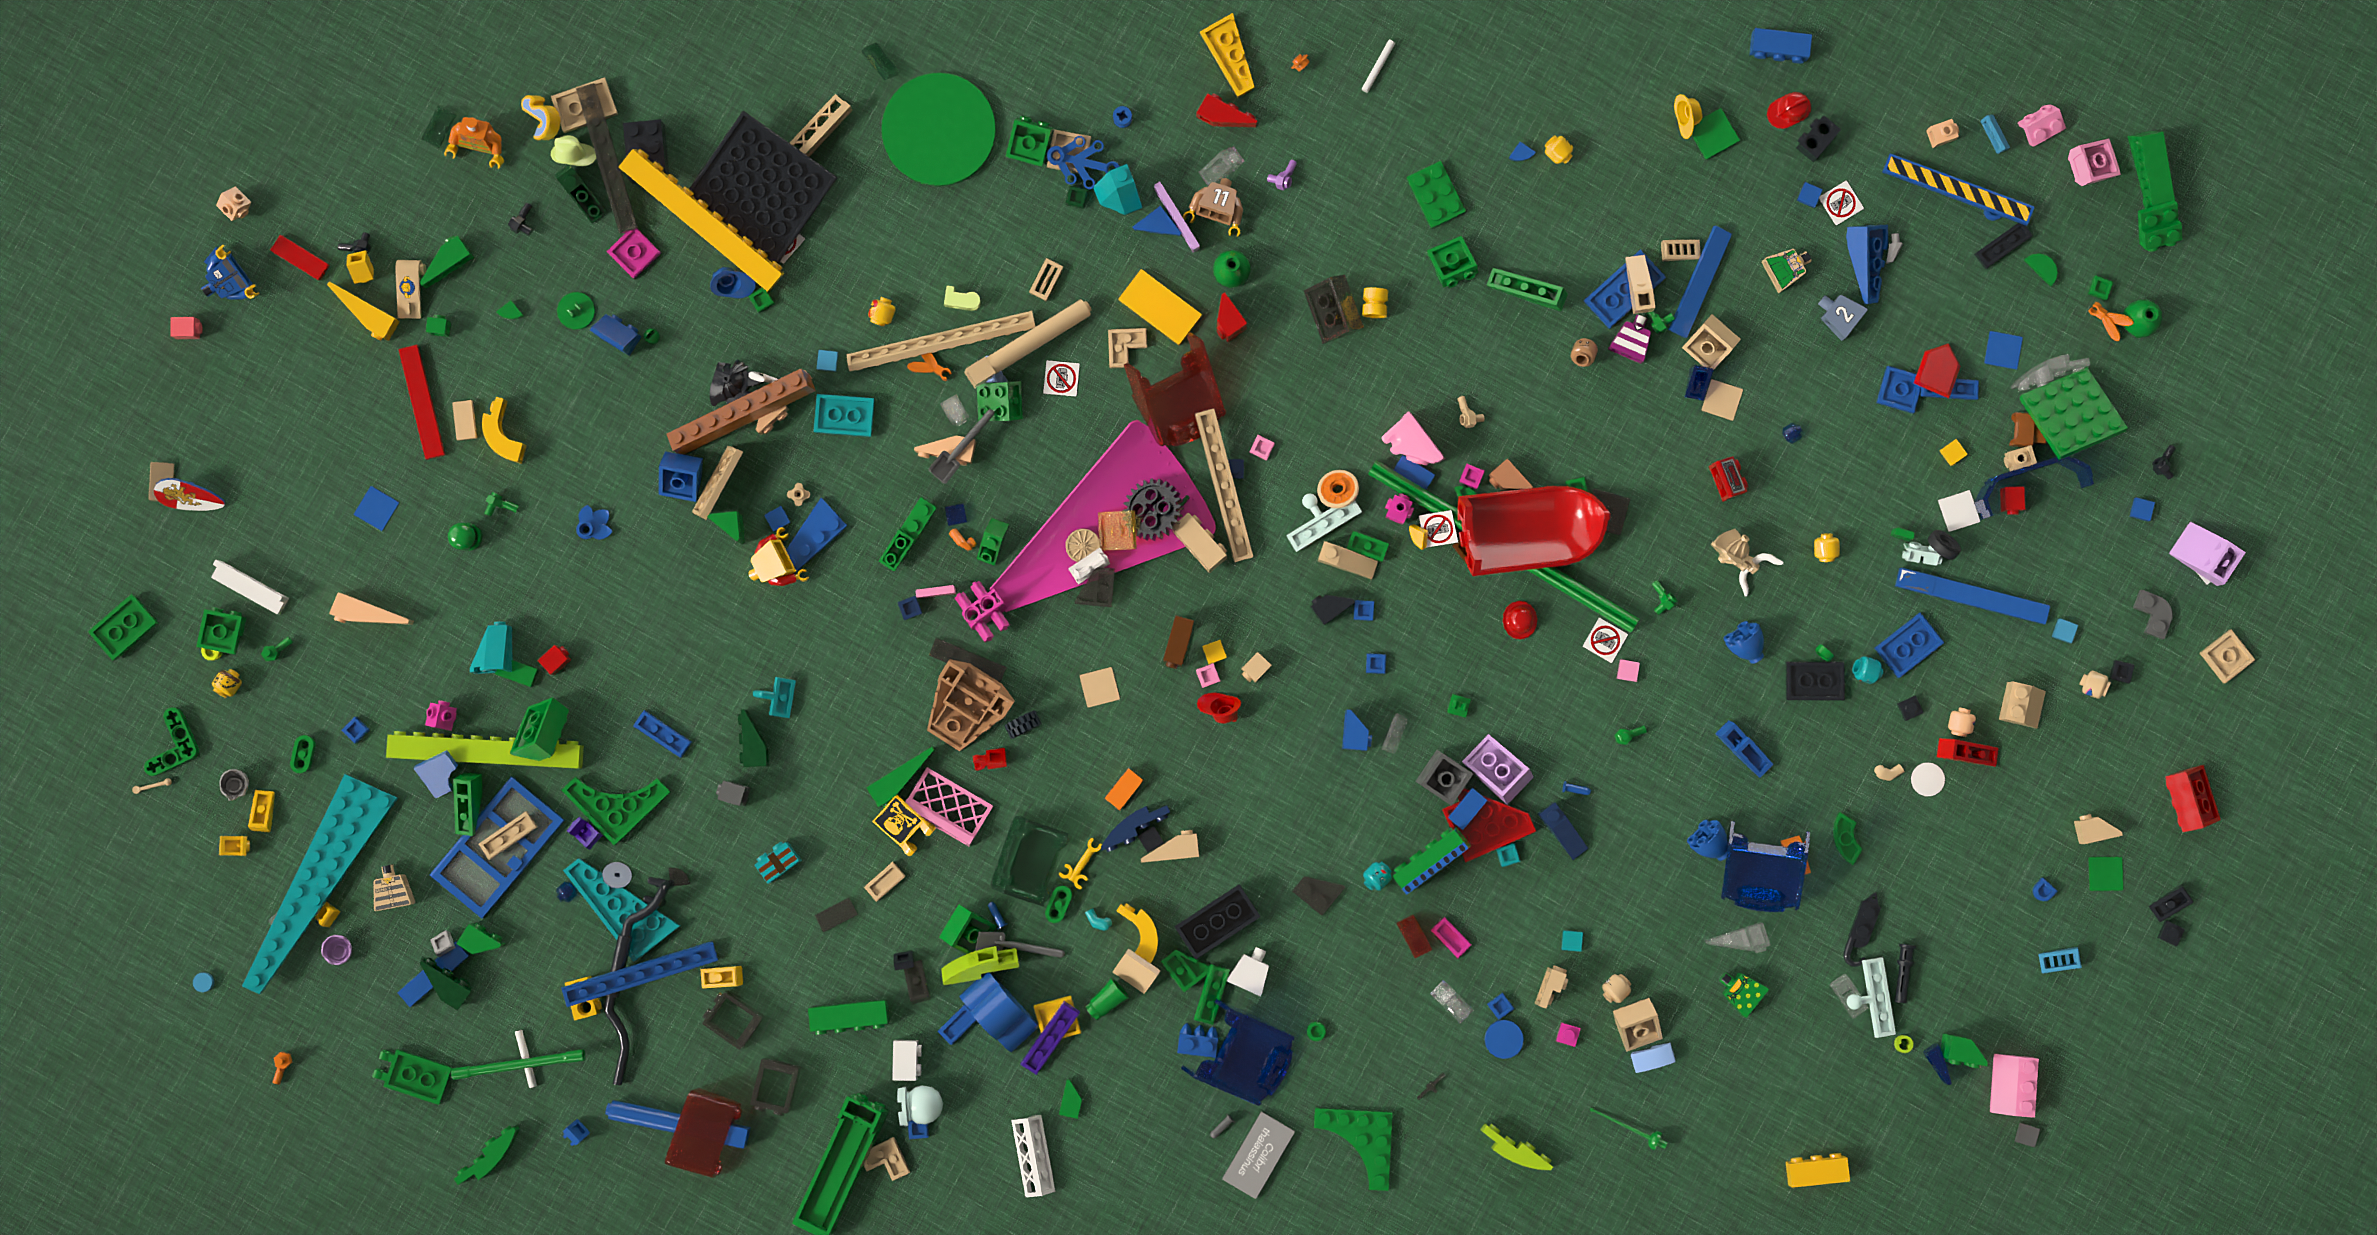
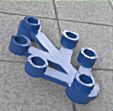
M1076 136L1074 141L1064 147L1053 146L1048 150V161L1053 165L1059 166L1065 176V182L1069 185L1076 182V176L1070 172L1065 162L1074 165L1084 181L1083 185L1086 189H1092L1095 181L1089 177L1083 166L1105 171L1106 174L1109 172V166H1114L1115 169L1119 167L1118 163L1113 161L1105 164L1085 159L1091 154L1103 150L1104 145L1100 140L1094 141L1092 146L1075 156L1068 155L1067 153L1076 147L1084 146L1085 139L1082 136ZM1077 138H1081L1083 140L1082 145L1076 144ZM1097 142L1101 144V149L1096 150L1094 147ZM1054 152H1058L1060 154L1059 159L1053 158ZM1069 175H1072L1074 177V181L1072 183L1067 181V177ZM1087 180H1091L1093 182V185L1091 187L1086 186Z

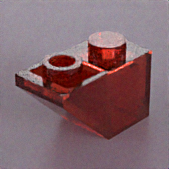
M1413 914L1396 923L1413 958H1417L1432 950Z

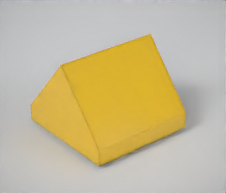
M326 902L315 918L321 926L330 927L340 911Z

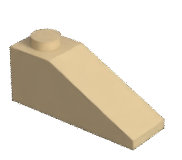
M1325 541L1318 558V562L1371 580L1378 563L1374 559Z
M1193 830L1181 831V835H1177L1142 857L1141 862L1199 857L1197 833L1193 834Z

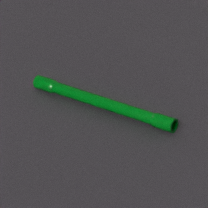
M584 1049L519 1060L457 1067L451 1069V1076L453 1080L476 1075L565 1062L585 1061L586 1055Z

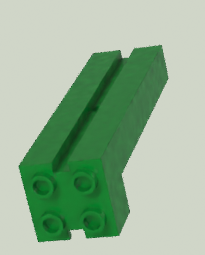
M861 1093L846 1097L837 1117L840 1120L792 1222L793 1225L814 1235L833 1234L889 1113V1110L885 1109L886 1105L877 1101L875 1103L869 1102L868 1097Z

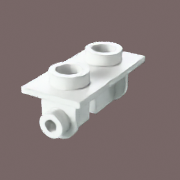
M1098 548L1068 569L1076 582L1080 584L1109 565L1110 562L1101 548Z

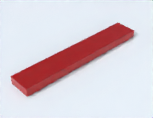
M413 345L398 349L425 459L429 460L444 456L445 451L419 346Z

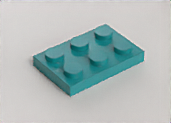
M817 394L814 433L871 437L875 399Z

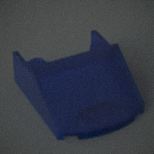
M1731 821L1721 898L1725 900L1726 897L1735 901L1734 905L1757 911L1784 912L1785 908L1795 907V910H1798L1808 859L1810 832L1806 831L1805 843L1797 841L1790 843L1788 847L1748 842L1746 836L1734 833L1735 821Z
M1216 999L1215 1003L1227 1010L1225 1022L1231 1029L1214 1061L1204 1060L1199 1065L1197 1071L1182 1065L1181 1069L1196 1080L1260 1106L1263 1104L1261 1101L1268 1095L1271 1096L1286 1075L1293 1055L1291 1048L1294 1036L1242 1009Z

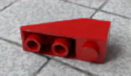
M1207 93L1196 113L1197 118L1211 126H1257V120H1255L1256 117L1248 112L1244 114L1232 103H1224L1223 99L1216 94L1210 95Z

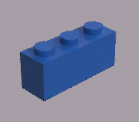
M1755 28L1751 36L1749 55H1753L1757 59L1770 57L1775 61H1785V59L1792 60L1793 63H1804L1810 57L1812 35Z

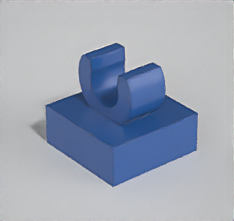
M578 1119L563 1131V1137H568L572 1141L571 1146L579 1144L590 1134Z

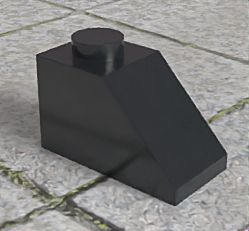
M1319 595L1311 601L1313 605L1310 608L1324 626L1353 605L1355 601L1351 598L1330 595L1322 597Z

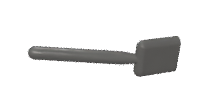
M989 409L956 446L951 455L947 451H942L928 470L942 483L946 484L959 468L960 463L955 458L994 416V410Z
M1003 932L978 933L976 951L996 946L997 951H1001L1004 946L1010 949L1016 948V950L1060 958L1065 956V952L1059 949L1004 941L1005 934Z

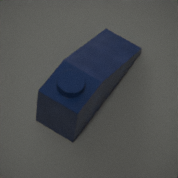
M1552 802L1538 813V816L1572 860L1588 849L1555 802Z

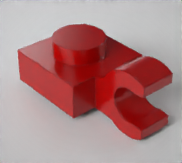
M1005 748L986 750V755H974L973 763L975 770H982L985 766L988 769L1007 767Z

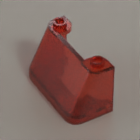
M701 1088L691 1090L685 1101L668 1149L665 1164L711 1178H715L716 1175L719 1176L723 1167L720 1164L721 1160L719 1158L731 1123L735 1119L739 1120L742 1109L740 1107L742 1103Z

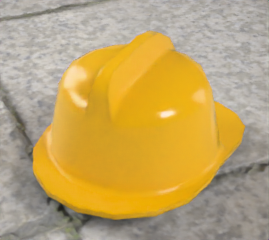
M1679 94L1675 99L1674 110L1683 138L1688 139L1693 133L1694 126L1700 123L1702 111L1696 99L1687 98L1685 95Z

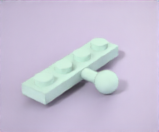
M1306 494L1302 499L1304 507L1311 509L1316 518L1286 535L1295 551L1298 552L1360 514L1362 511L1355 500L1346 507L1330 508L1326 512L1321 513L1317 506V497L1314 494Z
M1883 957L1862 960L1868 995L1860 997L1857 994H1852L1847 998V1005L1849 1008L1856 1010L1862 1004L1869 1003L1875 1037L1895 1035Z

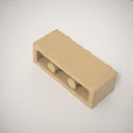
M1188 512L1179 520L1180 524L1173 525L1176 530H1172V532L1209 573L1227 559L1225 554L1227 550L1221 543L1218 545L1215 543L1213 534L1208 529L1204 530L1200 526L1202 522L1196 515L1191 516Z

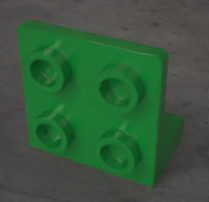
M1021 381L983 383L978 386V420L989 409L995 412L989 421L1023 419Z

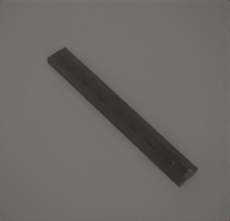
M592 83L576 88L620 234L639 229L622 171L619 168V161L596 85Z

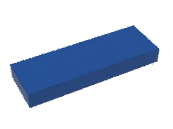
M1956 379L1950 399L1978 400L1979 380ZM1921 387V397L1946 398Z
M643 710L633 725L680 758L683 757L692 741L645 710Z

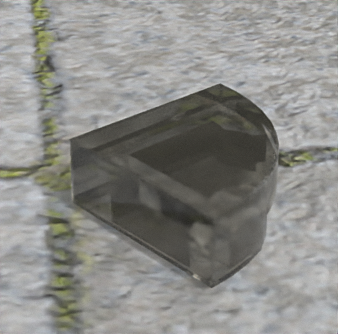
M674 867L669 868L670 880L674 881L675 886L691 884L688 875L684 871Z

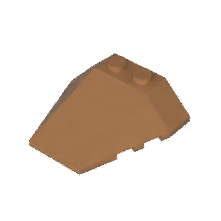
M949 659L938 678V686L934 696L935 699L927 731L960 751L983 732L991 728L996 722L1003 719L1014 703V699L1003 684L972 664Z

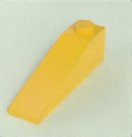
M328 282L327 285L366 329L372 332V337L380 341L383 338L389 341L400 321L335 284Z

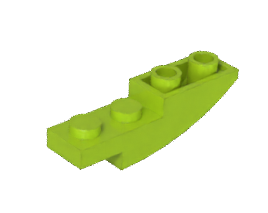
M996 946L959 957L941 968L943 985L982 979L981 974L1018 968L1017 950L1013 948L997 951Z
M1484 1124L1480 1129L1495 1141L1491 1148L1506 1159L1533 1169L1552 1170L1553 1166L1549 1164L1552 1160L1543 1153L1541 1156L1535 1153L1536 1148L1529 1142L1524 1144L1520 1141L1515 1147L1516 1142L1508 1136L1503 1138L1499 1135L1500 1130L1493 1124L1490 1126Z

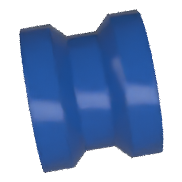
M1120 106L1114 110L1113 120L1115 125L1119 128H1126L1131 124L1132 114L1129 108Z

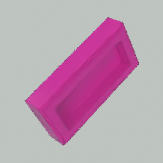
M1445 917L1431 929L1437 938L1457 958L1471 946L1468 940Z

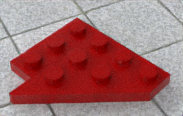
M1464 788L1457 797L1459 802L1442 809L1449 827L1452 829L1457 827L1471 845L1462 853L1465 862L1536 832L1528 813L1485 796L1483 797L1487 800L1464 830L1460 829L1448 817L1469 792V790Z

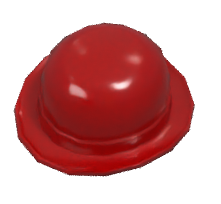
M1515 601L1509 604L1503 613L1504 629L1508 635L1515 639L1528 638L1537 626V615L1533 607L1523 601Z

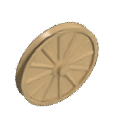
M1077 529L1066 540L1067 554L1075 562H1079L1100 548L1099 538L1088 529Z

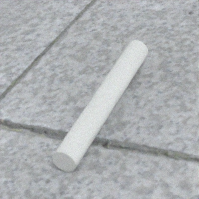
M1388 40L1363 85L1362 90L1364 92H1369L1395 45V42L1392 40Z
M523 1030L516 1031L515 1035L521 1058H530ZM524 1068L529 1088L537 1086L533 1068Z

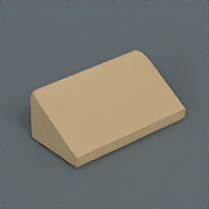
M151 462L149 500L158 501L154 496V487L161 479L174 478V464Z

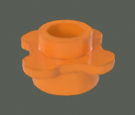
M1299 54L1292 61L1294 65L1291 68L1301 71L1310 62L1307 59L1308 55L1302 56Z

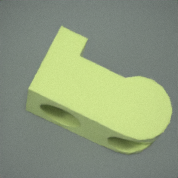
M946 287L945 307L975 311L980 307L981 300L977 293L955 292V287Z

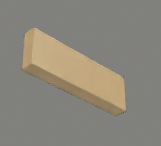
M526 811L480 842L479 846L487 858L491 860L538 828L529 812Z

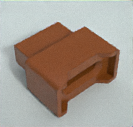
M2015 412L2012 414L2011 419L2015 423L2014 438L2010 441L2009 446L2027 447L2033 446V444L2046 443V439L2029 413Z

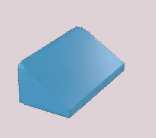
M1994 115L1985 116L1981 120V124L1996 153L2000 154L2008 150L2010 146Z

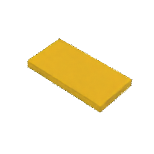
M1142 269L1118 299L1177 345L1181 344L1202 316L1201 313Z

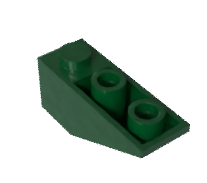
M568 164L554 174L591 223H594L607 213L571 165Z
M741 709V714H738V724L742 726V733H739V744H742L743 752H740V764H743V767L746 768L769 766L768 746L747 710Z
M422 956L419 963L440 1000L458 1011L471 992L472 987L469 986L470 983L463 978L458 979L453 976L454 973L448 968L444 967L442 969L437 966V962L432 958Z

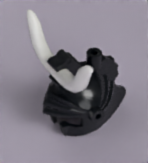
M738 359L732 367L729 363L718 362L710 387L711 405L716 406L722 401H726L729 404L751 393L748 391L750 386H757L764 382L772 383L778 379L759 372H748V365H745L744 362H740Z

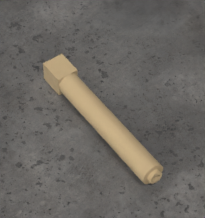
M1080 299L993 354L972 364L965 369L964 373L974 388L993 378L995 374L1091 315L1090 311H1092L1087 301L1083 302Z

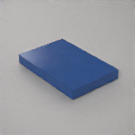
M1918 613L1874 649L1896 677L1900 678L1944 642L1924 616Z

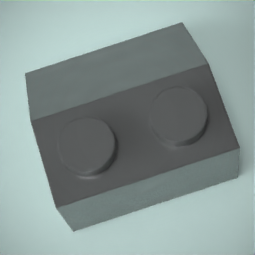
M1436 750L1415 782L1452 806L1473 773Z

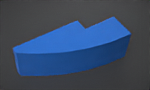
M1728 720L1715 733L1759 778L1773 765L1766 755L1735 723Z

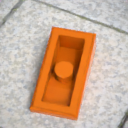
M1128 768L1105 799L1120 810L1144 780Z

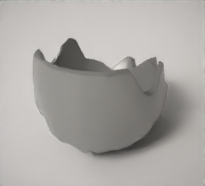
M238 769L225 771L220 778V791L228 798V801L236 800L238 796H244L249 787L247 775Z

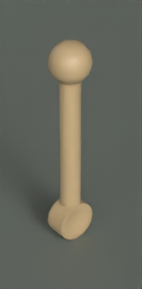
M167 778L162 782L142 787L135 786L132 790L133 793L139 794L142 790L162 785L169 786L172 784V780Z

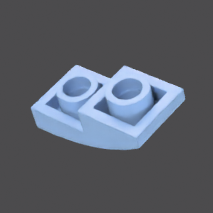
M1671 1043L1652 1046L1651 1049L1631 1053L1636 1073L1659 1068L1676 1061Z

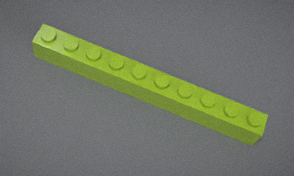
M394 731V735H388L386 758L428 760L447 750L455 762L582 769L584 746L578 745V741H567L566 744H559L558 740L555 753L550 758L537 761L510 754L515 738H509V741H502V737L490 736V740H482L483 736L471 735V739H463V735L452 734L451 738H444V734L432 733V737H425V733L413 732V736H406V732Z

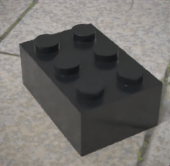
M657 119L623 123L626 157L632 149H641L649 155L647 159L652 163L655 161L664 168L662 171L669 175L666 132L663 121ZM628 175V180L632 184H637V182Z

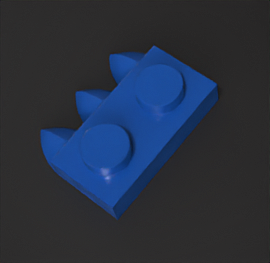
M1186 1023L1180 1031L1177 1053L1216 1058L1218 1034L1215 1027H1211L1205 1036L1203 1027L1199 1025L1192 1035L1191 1028Z

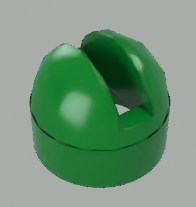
M650 328L645 331L644 339L649 344H656L660 339V334L656 329ZM654 331L655 333L648 340L647 337Z

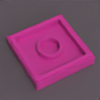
M637 228L628 230L607 251L633 279L661 254Z

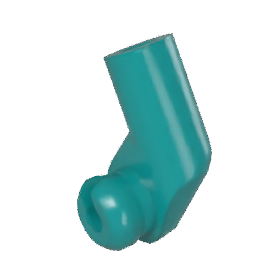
M1093 908L1085 912L1093 928L1104 931L1112 926L1110 918L1103 919L1097 917Z

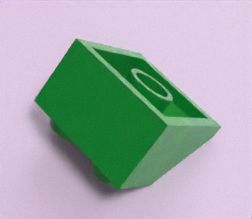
M958 904L939 938L950 946L969 954L976 951L978 933L994 932L997 925Z

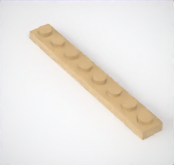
M1210 409L1195 413L1234 562L1252 558L1253 553L1215 410Z

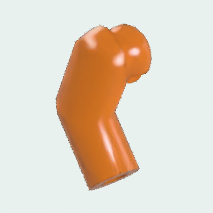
M956 528L949 532L954 542L968 551L973 550L972 548L977 545L971 537L966 541Z

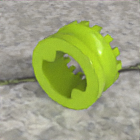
M1900 1035L1895 1038L1894 1045L1897 1051L1908 1053L1913 1048V1041L1906 1035ZM1905 1038L1908 1041L1907 1048L1901 1049L1899 1044Z

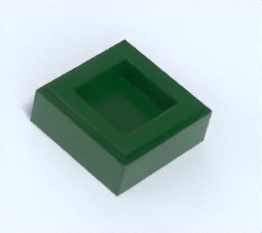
M1069 185L1065 205L1084 209L1088 190Z

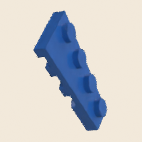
M820 498L786 549L796 569L794 574L847 527L843 520L822 498Z

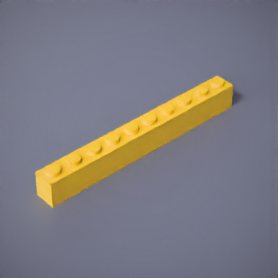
M632 149L619 165V168L767 292L771 291L784 275V272L781 271L782 266L775 261H769L767 259L768 255L763 250H756L751 246L753 242L744 236L742 238L737 234L738 230L733 225L728 224L727 226L722 221L723 217L715 211L712 213L708 210V205L703 200H696L692 196L694 193L686 186L682 188L678 185V179L671 174H665L662 171L664 168L656 161L652 163L647 159L649 157L647 153L641 149Z

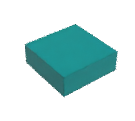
M1515 843L1496 849L1501 867L1520 862Z
M1563 930L1561 950L1581 952L1583 932Z

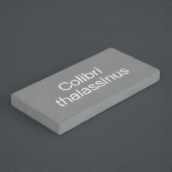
M1261 1111L1222 1180L1256 1199L1295 1131Z

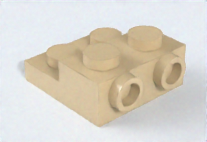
M1553 966L1552 969L1547 967L1535 1001L1536 1005L1547 1008V1005L1551 1006L1554 999L1552 991L1560 993L1561 989L1565 990L1567 986V970L1557 966Z

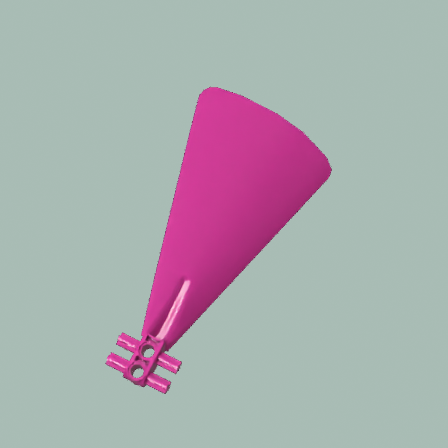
M1138 420L1128 424L992 585L991 591L987 592L981 582L978 581L970 586L978 598L974 603H971L964 592L957 594L955 600L963 610L962 616L971 629L979 633L985 643L991 641V638L994 637L986 625L989 621L993 620L1000 631L1007 630V627L1010 626L1002 614L1004 611L1008 612L1186 547L1172 532V529H1169V536L1163 533V539L1156 536L1155 541L1151 540L1150 537L1147 541L1143 539V536L1141 538L1137 537L1136 534L1130 531L1131 528L1126 526L1128 522L1123 518L1127 514L1122 512V510L1127 509V506L1123 503L1129 502L1126 495H1133L1131 488L1137 490V483L1143 486V480L1150 484L1151 478L1156 480V482L1158 479H1161L1163 483L1167 481L1170 483V486L1173 485L1176 488L1175 491L1180 493L1177 498L1183 500L1188 495L1190 498L1183 506L1184 509L1180 511V514L1183 517L1188 512L1191 516L1196 515L1202 522L1200 526L1204 530L1208 529L1212 534L1215 533V521L1191 478L1172 452L1147 425ZM1153 493L1151 495L1150 500H1153L1155 498L1156 493ZM1169 505L1163 508V512L1168 510ZM1143 507L1139 508L1138 514L1142 513ZM1156 519L1151 521L1150 527L1155 524ZM1088 529L1099 538L1100 548L1109 559L1110 564L1078 584L1068 569L1077 562L1072 560L1067 554L1066 540L1073 531ZM994 603L992 608L986 609L988 604ZM974 614H978L975 620H971Z

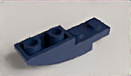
M1166 805L1150 813L1147 806L1126 817L1107 836L1101 846L1102 851L1106 849L1107 852L1117 849V844L1123 841L1125 845L1135 841L1134 836L1138 835L1135 828L1139 827L1141 830L1150 826L1149 821L1156 819L1159 822L1168 818L1167 814L1170 813L1168 806Z

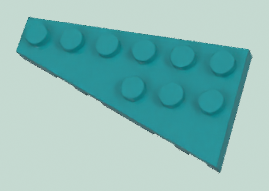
M580 858L563 870L616 940L618 939V934L622 932L625 919L630 914L638 912L648 905L625 888H612L608 886L603 880V873ZM658 910L645 919L634 923L631 932L633 939L629 952L631 960L635 962L680 927V925Z

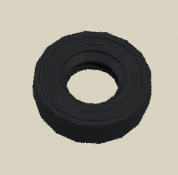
M1934 530L1928 537V543L1934 551L1946 559L1954 560L1961 552L1958 542L1944 531Z

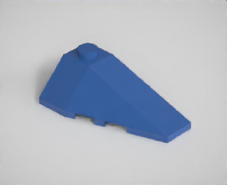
M1888 225L1847 227V246L1864 304L1877 303L1882 282L1879 274L1881 267L1884 268L1885 261L1882 260L1883 251L1887 250Z

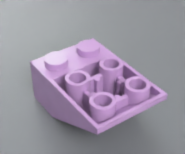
M2189 522L2169 552L2170 555L2216 586L2226 583L2246 553L2231 542L2192 522Z

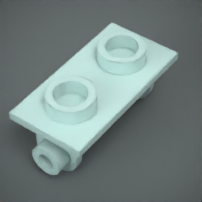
M1918 542L1903 544L1907 551H1903L1902 558L1906 561L1919 563L1921 556H1924V564L1937 566V564L1942 563L1941 555L1934 551L1930 545L1929 547L1922 546Z

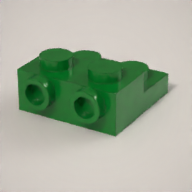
M1027 116L1016 118L1013 123L1006 157L1042 167L1053 128L1049 127L1050 124L1048 122H1031V118Z
M2175 200L2138 211L2139 244L2145 250L2157 251L2159 246H2174L2177 244V241L2182 240V223L2178 220V203Z
M1462 236L1427 250V255L1435 268V273L1443 288L1446 286L1449 288L1455 287L1458 281L1463 279L1471 280L1478 273L1477 264Z
M211 607V610L204 609L196 647L236 655L240 636H243L246 617H241L242 613L230 611V614L223 613V609Z

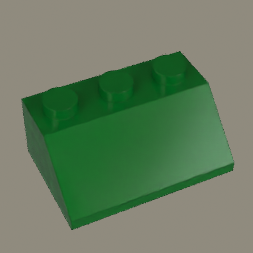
M553 697L529 706L510 754L537 761L550 758L555 753V747L561 737L562 728L567 721L569 709Z

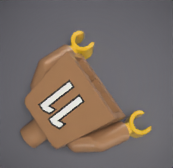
M1222 178L1220 184L1211 182L1208 187H1204L1196 192L1189 205L1190 210L1183 215L1184 220H1186L1188 214H1192L1193 217L1190 223H1193L1196 219L1194 214L1196 211V215L1227 225L1233 223L1228 234L1230 236L1231 229L1235 228L1238 231V237L1240 234L1238 224H1241L1243 207L1240 198L1236 196L1237 191L1230 188L1232 182L1227 178Z

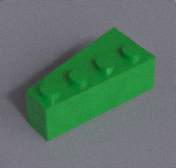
M2146 131L2128 136L2145 209L2175 200L2164 132Z

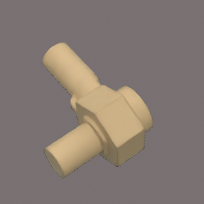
M1465 396L1458 398L1462 412L1460 415L1461 425H1464L1466 428H1472L1476 422H1484L1483 414L1475 415L1472 410L1468 409Z

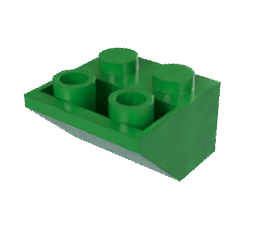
M1943 1033L1939 1056L1945 1058V1062L1961 1065L1964 1062V1065L1981 1069V1065L1988 1066L1987 1060L1971 1039Z

